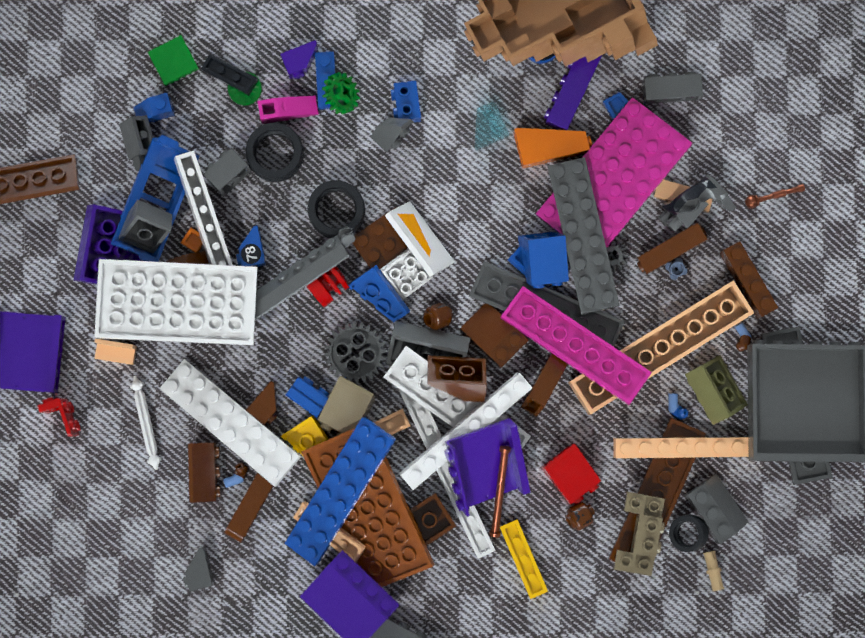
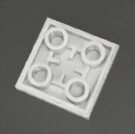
M409 248L380 269L402 300L433 278V276L430 277Z

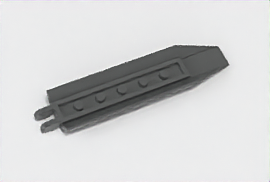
M344 227L340 229L338 235L334 238L328 239L325 244L312 250L309 255L301 260H297L293 266L281 271L277 277L256 290L255 321L347 259L349 254L345 248L356 240L352 228Z

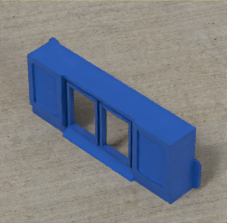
M161 135L159 138H152L110 244L139 256V259L143 261L159 262L169 234L153 254L120 241L118 238L129 210L140 198L166 209V212L171 213L173 226L185 195L174 157L190 152L179 147V143L176 140L165 135ZM150 173L176 184L169 203L143 192Z

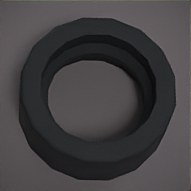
M697 515L680 516L672 522L669 529V537L672 544L682 552L688 553L700 550L708 540V527L704 520ZM684 522H692L698 529V540L692 545L685 544L680 538L679 529Z

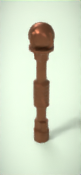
M800 184L791 189L778 190L762 197L749 195L745 200V204L748 208L753 209L765 200L781 198L790 193L805 191V186Z

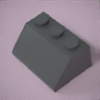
M716 473L684 494L698 517L704 520L710 535L718 544H722L737 534L748 523V520Z

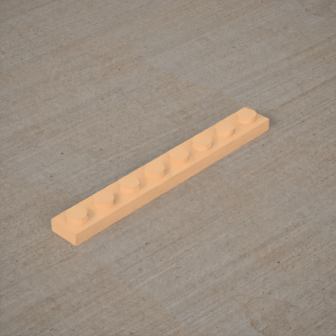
M748 437L614 438V458L748 457Z

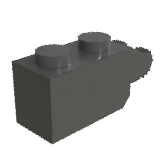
M131 116L119 124L128 159L133 161L136 171H139L141 164H143L153 138L147 116Z

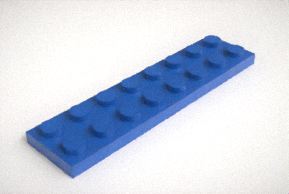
M362 417L285 544L313 566L318 565L396 439L368 418Z

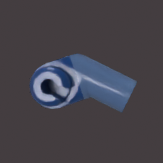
M668 394L669 412L677 419L687 418L688 410L678 404V394Z

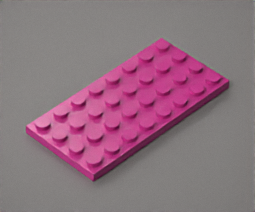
M633 97L591 146L590 150L582 157H585L606 249L693 144ZM552 193L537 211L536 216L555 231L563 234L554 193Z

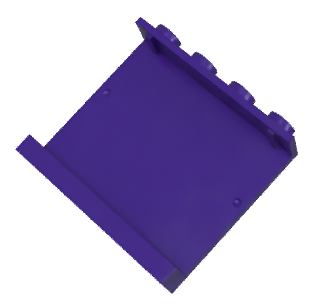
M0 311V389L58 393L66 317L62 315L49 316Z
M510 418L445 441L446 450H444V453L450 462L448 471L454 480L452 488L458 498L456 506L467 517L470 516L469 507L496 497L501 456L500 446L511 447V453L508 455L504 494L518 489L523 495L531 493L518 427Z

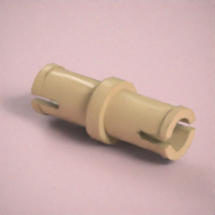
M716 551L703 553L707 566L706 574H709L712 592L725 589L720 574L722 570L718 566Z

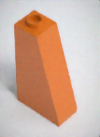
M515 128L513 132L522 169L583 155L592 146L591 138L586 135V131Z

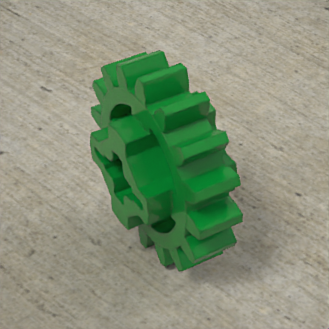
M338 72L328 76V79L324 81L326 86L322 87V90L325 91L322 97L327 99L325 104H330V110L335 109V114L341 113L343 115L354 111V107L358 106L356 100L360 99L356 94L360 91L355 89L357 83H352V77L347 78L346 73L341 74Z

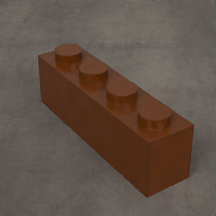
M740 241L719 253L744 298L753 310L756 319L778 308Z

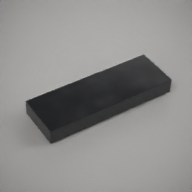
M209 54L201 67L202 72L250 96L258 82L256 77L212 54Z

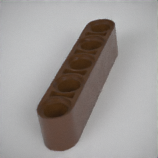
M259 473L256 474L224 534L240 543L244 540L273 488V485Z

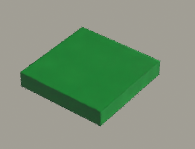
M181 35L148 52L165 86L199 70Z

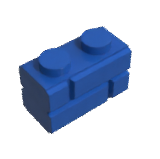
M306 376L303 379L298 377L286 393V396L318 418L330 393L321 387L317 390L312 386L314 382Z

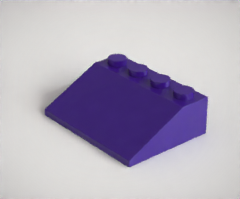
M95 204L87 206L73 281L98 285L99 259L141 261L139 256L110 245L120 222L122 210Z
M343 550L300 596L341 638H370L400 605Z

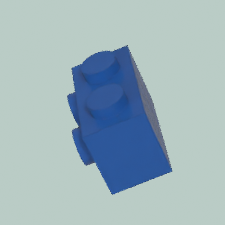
M416 81L394 83V89H391V99L396 101V108H393L394 118L411 119L413 123L421 122Z

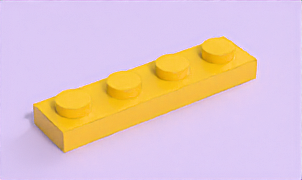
M518 519L500 526L529 598L532 599L548 592Z

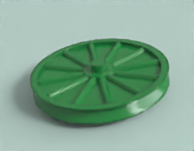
M251 72L247 73L256 77L258 82L250 96L228 85L230 98L239 105H251L261 96V82Z

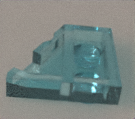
M494 101L477 108L476 151L509 137V133Z

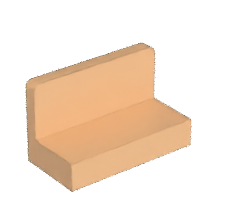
M95 339L94 342L97 343L94 359L134 365L137 346Z

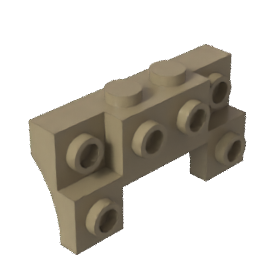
M626 492L623 511L637 513L631 551L616 550L614 570L652 576L655 557L661 551L660 534H663L665 523L662 522L664 498Z

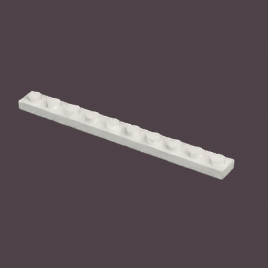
M398 388L426 449H428L442 437L432 414L428 409ZM447 461L436 471L479 559L496 550L475 506L469 507L470 516L468 517L457 508L456 500L458 498L452 488L454 480L449 474L448 467L450 462Z

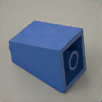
M551 231L518 236L527 284L533 286V288L545 287L544 284L560 286L563 285V282L569 281L565 235Z

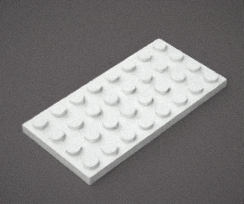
M99 259L94 338L254 345L257 267Z

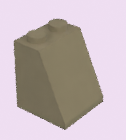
M339 376L318 418V422L321 424L320 427L328 432L333 430L338 433L337 435L355 428L362 417H367L375 403L374 394Z

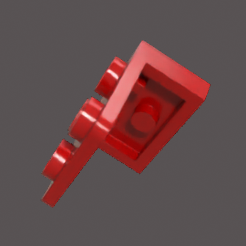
M50 397L42 400L43 404L37 405L39 413L49 414L59 410L67 435L69 437L79 436L78 431L81 428L78 420L74 419L73 412H75L71 401L69 402L68 399Z

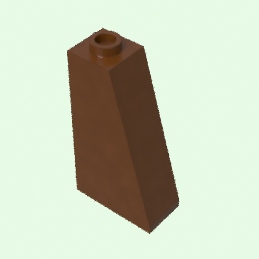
M696 223L637 257L639 260L637 265L642 273L645 271L646 274H649L710 240L701 223Z
M550 353L520 408L537 417L547 404L568 364Z

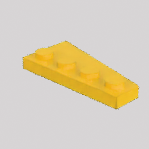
M314 415L281 435L302 456L301 451L328 440L327 435L320 427Z

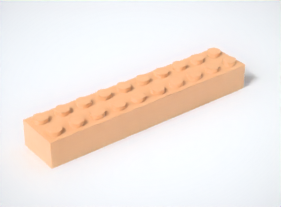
M733 280L620 351L652 372L650 375L652 377L754 314ZM583 374L568 382L588 415H591L617 398Z

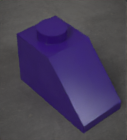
M316 40L280 54L290 79L302 78L308 72L318 50Z

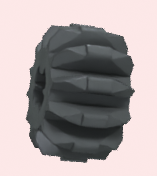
M612 241L609 247H607L608 255L614 253V257H617L613 261L609 260L612 273H615L616 268L621 271L623 269L622 265L628 263L622 259L627 258L629 254L622 253L626 250L625 246L621 249L618 248L620 242H617L614 246Z

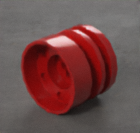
M337 266L306 286L323 308L334 301L330 293L332 290L338 295L342 294L337 287L338 285H341L345 290L349 288L344 275Z

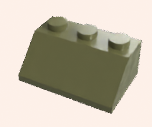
M721 355L685 374L689 385L697 396V400L701 403L707 418L713 425L733 416L748 406Z

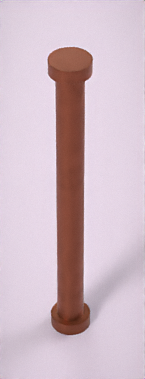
M500 446L499 448L501 456L492 529L489 530V536L491 537L501 536L499 528L508 455L511 453V447Z

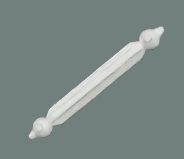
M134 376L130 388L135 390L134 398L146 451L150 456L147 463L152 465L155 470H158L161 457L156 455L157 445L145 393L142 391L144 382L140 381L137 376Z

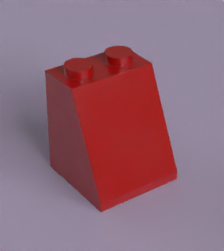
M570 444L541 467L570 505L572 503L578 504L584 499L583 495L586 492L592 493L600 487L598 485L601 482L600 478L575 444Z

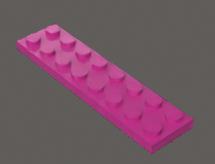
M524 286L501 316L502 320L517 328L521 333L628 405L631 404L652 374L645 367Z

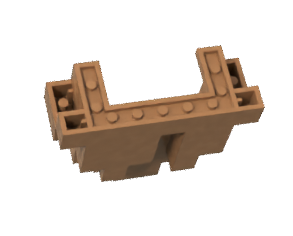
M478 0L479 3L476 6L480 15L464 23L467 29L464 33L468 41L473 40L475 46L472 48L477 57L481 56L483 61H486L502 53L505 61L510 60L512 66L529 57H534L535 61L538 62L553 53L558 62L562 61L566 67L583 57L586 58L587 62H590L607 53L608 56L612 55L617 60L632 51H635L637 56L658 46L657 38L647 22L645 8L640 0Z

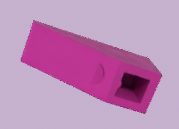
M315 96L280 97L257 101L262 124L319 115Z

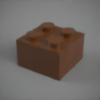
M436 493L410 508L426 546L456 527L455 522Z

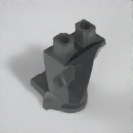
M706 175L699 183L685 190L674 200L663 203L661 207L665 211L658 218L663 225L669 226L675 232L681 226L686 229L692 226L701 212L709 205L706 202L708 199H713L721 208L730 212L735 210L736 206L729 198L728 192L712 176Z

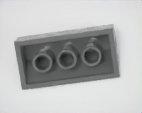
M395 321L386 364L392 365L405 346L427 361L428 355L466 358L470 338Z

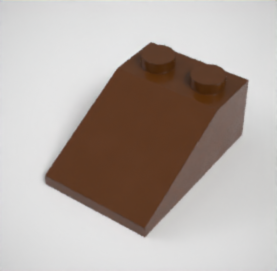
M484 304L460 330L501 369L529 340L517 328L502 320V315L488 304Z
M428 355L427 385L464 401L485 402L487 386L486 359Z

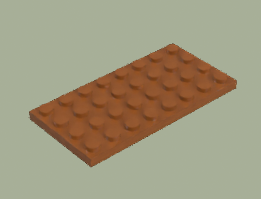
M355 428L301 451L318 488ZM385 456L341 527L366 546L356 563L381 587L435 565Z

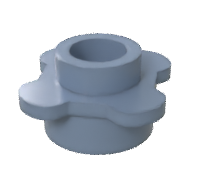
M676 258L674 262L665 265V269L669 271L672 280H677L678 277L687 274V268H685L681 258Z

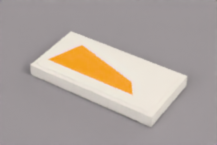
M410 201L385 215L430 277L455 262Z

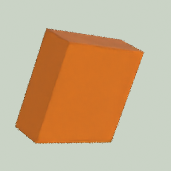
M192 227L180 242L195 253L199 252L203 246L199 232Z

